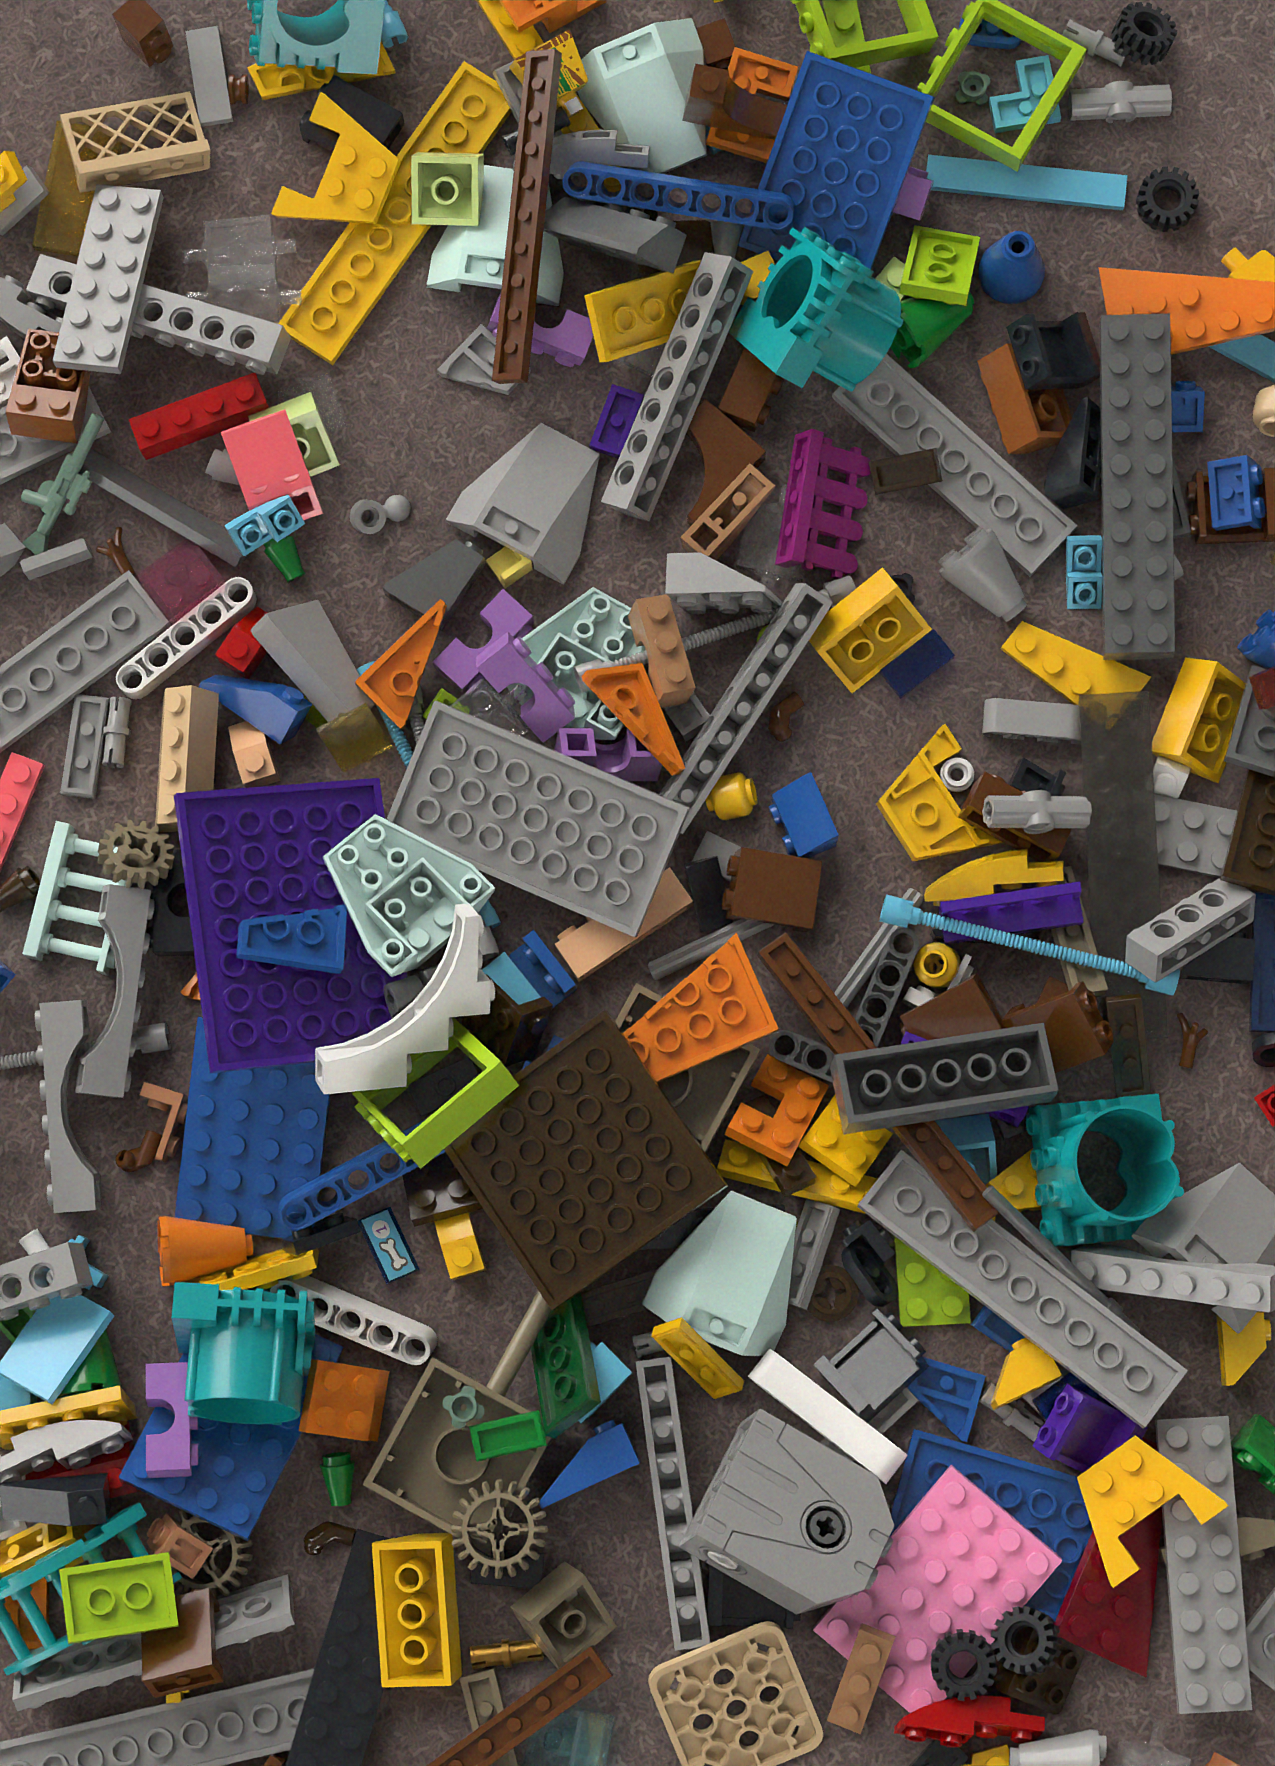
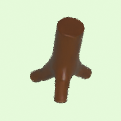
M117 527L114 541L112 538L106 541L109 548L97 546L96 552L108 556L115 563L121 575L128 570L132 575H135L136 573L124 553L121 540L122 528Z
M1179 1013L1177 1018L1181 1024L1183 1035L1179 1066L1193 1068L1197 1045L1208 1034V1031L1203 1028L1198 1032L1199 1024L1197 1022L1192 1023L1190 1028L1184 1014Z

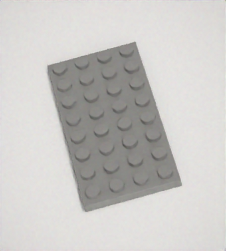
M434 701L386 820L471 863L479 871L630 936L637 937L690 808L439 701Z

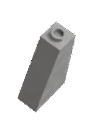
M319 600L266 613L251 629L253 636L333 728L347 724L348 727H353L366 719L365 713L375 703L355 684V681L360 676Z

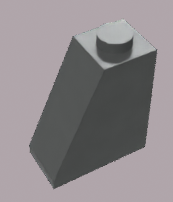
M455 539L387 582L383 587L385 596L420 618L435 603L442 599L447 605L439 630L443 631L486 566L485 557L482 556L483 551L472 542L466 541L463 544Z

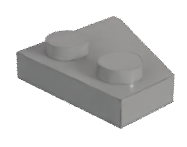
M482 324L437 369L441 377L509 395L519 384H498L492 381L496 337Z

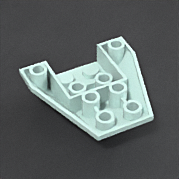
M692 18L650 24L592 49L581 59L588 82L582 89L577 91L580 100L604 130H617V143L650 146L648 167L641 168V171L664 174L707 156V145H705L707 140L706 126L682 121L695 63L704 65V49Z
M484 165V191L479 226H447L432 253L427 288L460 292L461 284L502 288L513 169ZM549 183L546 210L552 206ZM543 231L536 303L559 306L564 277L558 238Z
M594 587L527 634L522 640L531 650L529 656L538 665L542 662L552 673L553 679L551 681L560 690L564 687L575 700L573 705L575 718L563 728H593L594 739L615 740L624 724L592 690L581 692L575 677L574 666L599 658L602 663L609 660L613 662L615 660L619 661L620 658L623 660V657L627 658V656L631 657L632 654H639V652H643L646 648L645 646L636 647L628 619L631 608ZM514 683L507 686L521 705L527 702L534 693L530 687L522 683Z
M376 814L323 856L324 862L367 952L391 977L417 969L448 943L453 928L456 904L469 903L478 913L495 891V887L471 863Z
M730 1191L656 1271L642 1305L665 1322L682 1317L706 1342L739 1355L764 1356L769 1348L774 1351L786 1326L796 1216Z

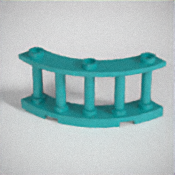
M141 1503L121 1510L109 1518L107 1523H101L84 1533L87 1541L83 1542L80 1539L66 1548L62 1546L35 1562L36 1565L22 1572L20 1569L0 1579V1629L18 1659L3 1669L6 1676L20 1671L22 1676L38 1668L41 1665V1660L73 1645L68 1644L67 1634L58 1639L55 1638L30 1593L32 1590L30 1584L45 1577L47 1582L52 1581L63 1601L59 1569L65 1568L66 1564L82 1556L84 1561L88 1560L90 1564L106 1562L101 1554L103 1548L100 1544L115 1535L119 1539L123 1538L133 1557L149 1555L135 1531L138 1529L136 1522L147 1515ZM179 1572L172 1574L173 1584L182 1578ZM10 1595L13 1601L18 1600L43 1646L31 1651L28 1649L4 1606L6 1602L5 1597ZM92 1641L82 1642V1644L86 1645Z

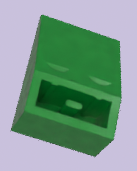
M1254 1414L1231 1441L1232 1460L1246 1471L1248 1469L1250 1471L1255 1470L1261 1476L1257 1481L1274 1495L1275 1427L1260 1414Z

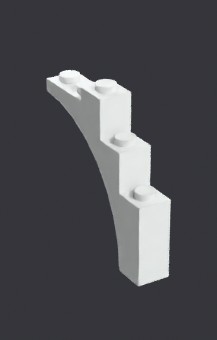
M469 903L455 905L453 928L444 956L431 980L413 1002L393 1019L368 1034L344 1043L315 1049V1081L323 1094L406 1087L407 1073H411L412 1070L411 1053L448 1050V1038L453 1036V1021L451 1017L490 1014V1001H493L495 998V987L493 981L481 969L483 959L481 950L478 948L479 936H482L484 931L483 919Z

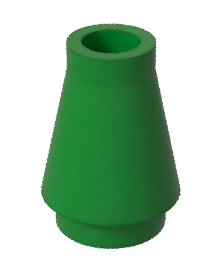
M288 535L278 542L272 538L263 544L266 548L263 552L285 577L287 583L294 581L296 577L305 575L293 536Z
M334 1452L323 1455V1463L320 1464V1469L330 1497L331 1506L351 1504L355 1461L351 1460V1453Z

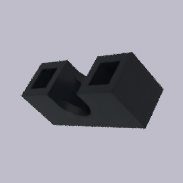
M174 849L172 869H169L166 879L159 877L158 884L156 886L153 885V893L150 894V899H154L153 927H148L147 933L150 935L149 948H153V953L157 956H195L190 917H179L174 915L172 911L173 897L178 891L186 888L181 849ZM158 855L154 857V862L158 860Z

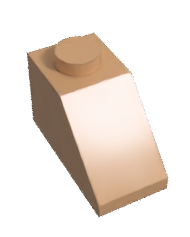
M247 721L229 726L233 754L245 788L262 787L280 781L267 735Z

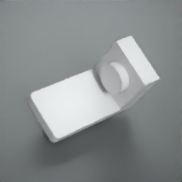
M965 954L959 966L958 974L947 990L970 977L974 969L968 965L972 956ZM919 985L917 989L909 987L902 1003L915 1008L936 997V994Z

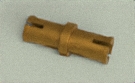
M509 1638L502 1639L501 1643L470 1646L472 1669L504 1665V1668H510L512 1664L544 1660L543 1651L532 1639L509 1641Z

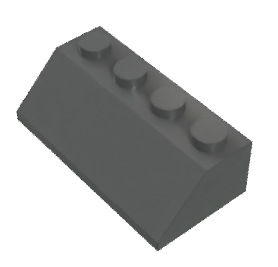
M564 197L545 212L544 231L568 244L672 274L687 236L675 229L676 222L657 216L656 221L649 220L650 215L631 209L630 214L623 213L624 208L612 203H605L604 207L597 206L598 201L580 198L575 200Z

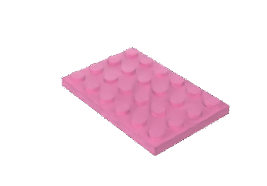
M952 1465L949 1466L890 1536L893 1539V1543L884 1558L880 1557L874 1568L878 1570V1575L869 1590L865 1589L858 1595H853L843 1601L833 1603L813 1627L814 1632L847 1660H849L862 1623L896 1636L878 1686L909 1713L932 1703L943 1701L947 1697L946 1692L937 1687L931 1671V1653L935 1649L939 1638L941 1640L944 1639L945 1634L951 1632V1634L957 1633L956 1629H963V1632L972 1630L975 1631L977 1636L982 1635L985 1637L986 1642L991 1645L995 1641V1638L991 1637L992 1631L997 1632L998 1626L994 1625L997 1619L1003 1620L1004 1616L1002 1614L1005 1611L1013 1612V1607L1019 1606L1023 1608L1062 1562V1558ZM958 1652L952 1656L949 1668L954 1675L963 1678L977 1662V1659L969 1652Z

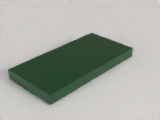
M581 1292L556 1310H551L531 1347L545 1436L554 1439L601 1403Z

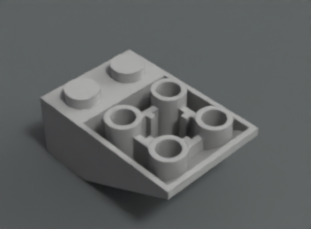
M700 552L667 553L665 594L675 601L677 605L686 609V613L705 614L706 609H718L721 613L734 614L738 613L740 608H751V611L757 613L772 612V608H780L783 604L766 586Z

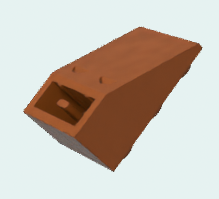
M28 328L5 411L11 435L78 444L85 417L91 371L56 368L52 360L59 332Z

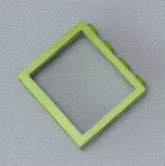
M791 0L798 10L799 25L801 31L807 35L810 52L853 68L927 53L939 37L925 0H897L908 30L907 34L836 48L819 0Z
M977 0L975 3L971 1L962 14L963 24L959 30L953 28L945 43V46L948 47L943 57L936 56L928 72L931 74L926 84L921 82L917 87V91L936 97L982 19L1062 61L1063 64L1013 147L932 104L926 120L927 123L1018 172L1083 64L1087 49L998 0Z
M451 1017L453 1021V1036L448 1038V1050L410 1054L412 1070L411 1073H407L406 1087L351 1092L359 1102L354 1107L365 1121H368L372 1128L382 1136L405 1163L411 1159L420 1169L519 1086L503 1063L454 1017ZM456 1047L460 1048L483 1072L405 1136L381 1110Z

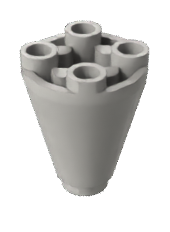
M978 527L964 539L967 545L959 552L952 549L938 561L942 566L938 573L942 578L996 617L1002 616L1008 622L1027 606L1023 600L1024 594L995 532L992 529L985 531L983 528Z
M1088 1729L1019 1744V1748L1010 1747L1009 1766H1100V1761L1106 1758V1736L1099 1735L1097 1729Z

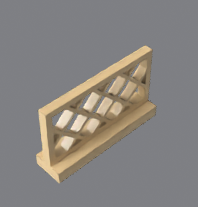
M190 91L60 114V121L75 168L80 193L95 190L96 184L121 186L210 168V147L208 140L204 138ZM186 104L187 113L182 119L168 112L171 106ZM142 111H149L155 114L156 117L148 125L135 118L137 114ZM115 116L124 122L116 131L103 124L106 118ZM162 119L176 125L170 136L156 129ZM83 122L91 126V128L83 137L72 131L70 124ZM129 125L144 131L138 141L123 135ZM97 130L112 137L105 148L91 141ZM182 130H185L195 135L197 141L182 143L176 138ZM150 135L165 142L162 147L154 149L144 146V143ZM118 141L132 148L129 153L117 155L111 150ZM85 147L99 154L96 159L81 162L79 157Z

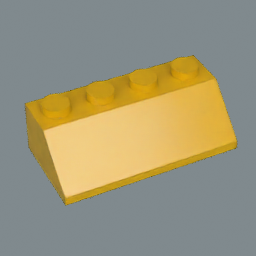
M450 1533L413 1534L372 1543L382 1687L452 1686L462 1676L454 1550L452 1546L453 1536Z

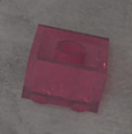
M187 538L135 576L172 625L225 583L223 577L203 551Z

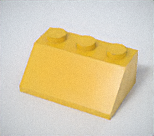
M882 567L825 614L809 642L848 690L854 693L932 629Z
M1185 657L1149 751L1157 757L1159 755L1191 767V773L1219 783L1227 763L1224 762L1246 683L1217 661Z

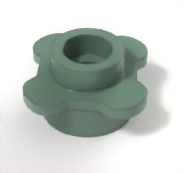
M975 71L960 73L957 79L960 86L959 91L955 94L956 100L961 104L965 102H975L978 106L986 104L988 101L986 88L990 85L989 76ZM971 86H974V87L976 88V90H975V91H971V90H970V87H971Z
M465 1386L460 1393L454 1396L448 1395L443 1399V1407L449 1410L452 1417L451 1423L458 1429L464 1428L466 1422L472 1419H481L485 1412L484 1407L479 1405L475 1398V1389L470 1386ZM461 1404L467 1405L465 1411L460 1409Z

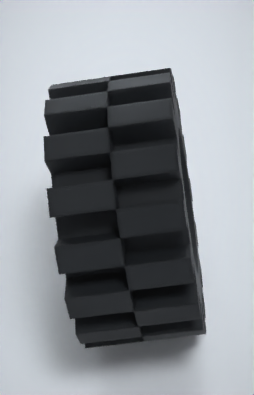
M1136 2L1135 6L1132 3L1128 4L1122 10L1111 32L1113 34L1111 37L1112 42H1116L1114 47L1117 50L1123 49L1122 56L1126 57L1128 54L1132 56L1130 61L1134 63L1138 59L1141 60V65H1147L1149 61L1151 65L1157 64L1158 61L1161 62L1167 55L1177 35V30L1174 29L1176 27L1175 22H1169L1171 16L1168 13L1162 15L1163 9L1157 7L1156 10L1152 9L1151 3H1146L1145 7H1143L1142 2Z
M1167 166L1162 167L1159 173L1157 169L1153 170L1150 177L1146 176L1136 198V204H1138L1137 212L1139 215L1142 214V221L1145 224L1148 222L1152 224V229L1156 230L1157 227H1160L1162 232H1168L1170 228L1176 231L1179 230L1181 225H1187L1189 220L1192 219L1199 202L1197 200L1199 189H1195L1197 183L1194 178L1191 181L1188 180L1189 173L1186 171L1180 175L1178 174L1179 168L1173 167L1172 172H1168ZM1163 189H1170L1179 196L1180 205L1172 211L1162 210L1155 202L1156 193Z
M1019 1606L1013 1607V1612L1005 1611L1002 1614L1004 1619H997L994 1624L998 1626L997 1632L992 1631L991 1637L995 1638V1643H991L992 1650L998 1653L995 1655L996 1659L1002 1662L1003 1666L1008 1670L1028 1676H1035L1034 1673L1042 1674L1046 1672L1045 1667L1047 1666L1052 1668L1055 1664L1052 1659L1054 1656L1059 1657L1061 1651L1057 1650V1646L1062 1645V1638L1057 1636L1060 1629L1057 1625L1053 1624L1054 1620L1044 1612L1024 1606V1608ZM1024 1627H1032L1039 1637L1036 1650L1029 1655H1021L1016 1650L1014 1644L1017 1632Z
M956 1629L957 1633L951 1634V1632L945 1634L944 1639L941 1640L939 1638L936 1642V1647L932 1650L930 1661L933 1680L937 1683V1687L940 1690L943 1689L948 1697L952 1698L954 1695L961 1701H964V1697H970L973 1700L977 1698L976 1695L979 1693L984 1695L987 1692V1687L989 1685L992 1686L994 1683V1675L997 1672L996 1658L992 1646L986 1642L985 1637L982 1635L977 1636L975 1631L972 1630L963 1632V1629ZM958 1652H969L977 1659V1670L970 1677H957L949 1668L952 1656Z

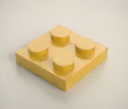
M834 1095L798 1147L856 1187L893 1133L886 1128L843 1135L836 1095Z

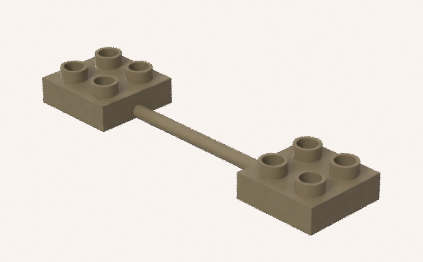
M636 983L615 1021L622 1032L626 1031L663 997ZM750 1043L657 1082L705 1153L760 1053V1049ZM537 1291L487 1386L439 1359L431 1358L365 1479L364 1486L457 1538H462L461 1532H450V1526L461 1525L462 1520L452 1517L453 1511L465 1513L466 1508L461 1506L458 1501L460 1498H465L470 1503L474 1500L469 1493V1489L474 1487L482 1495L484 1494L482 1482L488 1481L491 1491H495L496 1480L502 1479L504 1483L503 1490L508 1491L511 1481L517 1482L515 1494L520 1495L521 1491L527 1487L553 1438L546 1436L547 1446L477 1462L469 1426L532 1412L505 1395L551 1312L550 1307L539 1291ZM465 1386H470L475 1389V1398L478 1404L484 1407L485 1412L481 1419H472L466 1422L464 1428L458 1429L452 1425V1417L449 1410L444 1409L443 1399L448 1395L454 1396L460 1393ZM461 1404L460 1409L465 1411L467 1405ZM494 1498L486 1500L478 1506L472 1515L470 1523H483L490 1520L494 1508ZM505 1499L506 1515L510 1518L517 1504ZM500 1510L499 1517L494 1519L496 1524H490L488 1528H481V1530L495 1532L497 1539H499L505 1528V1525H502V1519H500ZM470 1534L477 1549L488 1555L492 1552V1542L488 1537Z

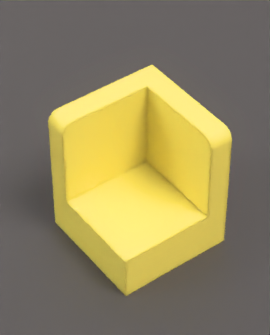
M507 547L502 548L485 560L505 589L533 570L532 560Z

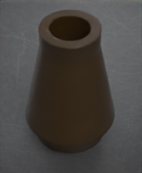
M29 866L23 869L17 868L0 886V912L37 897L41 881Z

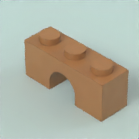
M664 594L636 599L628 614V619L636 647L645 646L649 662L647 675L659 705L663 708L686 704L696 687L670 598Z

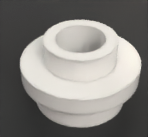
M951 758L941 767L940 779L948 790L962 792L971 786L974 780V769L963 758ZM955 769L962 771L963 779L954 781L950 776L951 771Z

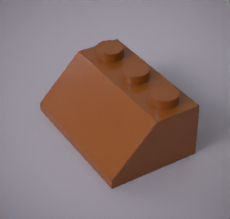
M1007 343L979 359L977 362L981 371V379L986 386L991 401V409L996 416L1002 434V442L1008 454H1028L1058 445L1072 419L1063 389L1025 390L1011 343Z

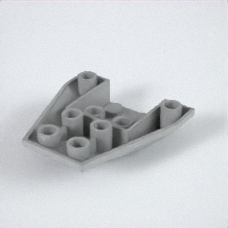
M540 423L462 491L445 521L473 537H476L479 532L533 561L535 570L564 585L581 555L600 454Z
M1238 1163L1185 1192L1183 1196L1171 1200L1160 1212L1146 1218L1133 1233L1132 1237L1153 1257L1162 1258L1170 1253L1178 1261L1215 1264L1258 1263L1274 1266L1275 1194L1241 1163ZM1214 1305L1211 1309L1237 1333L1244 1329L1257 1312L1255 1310Z

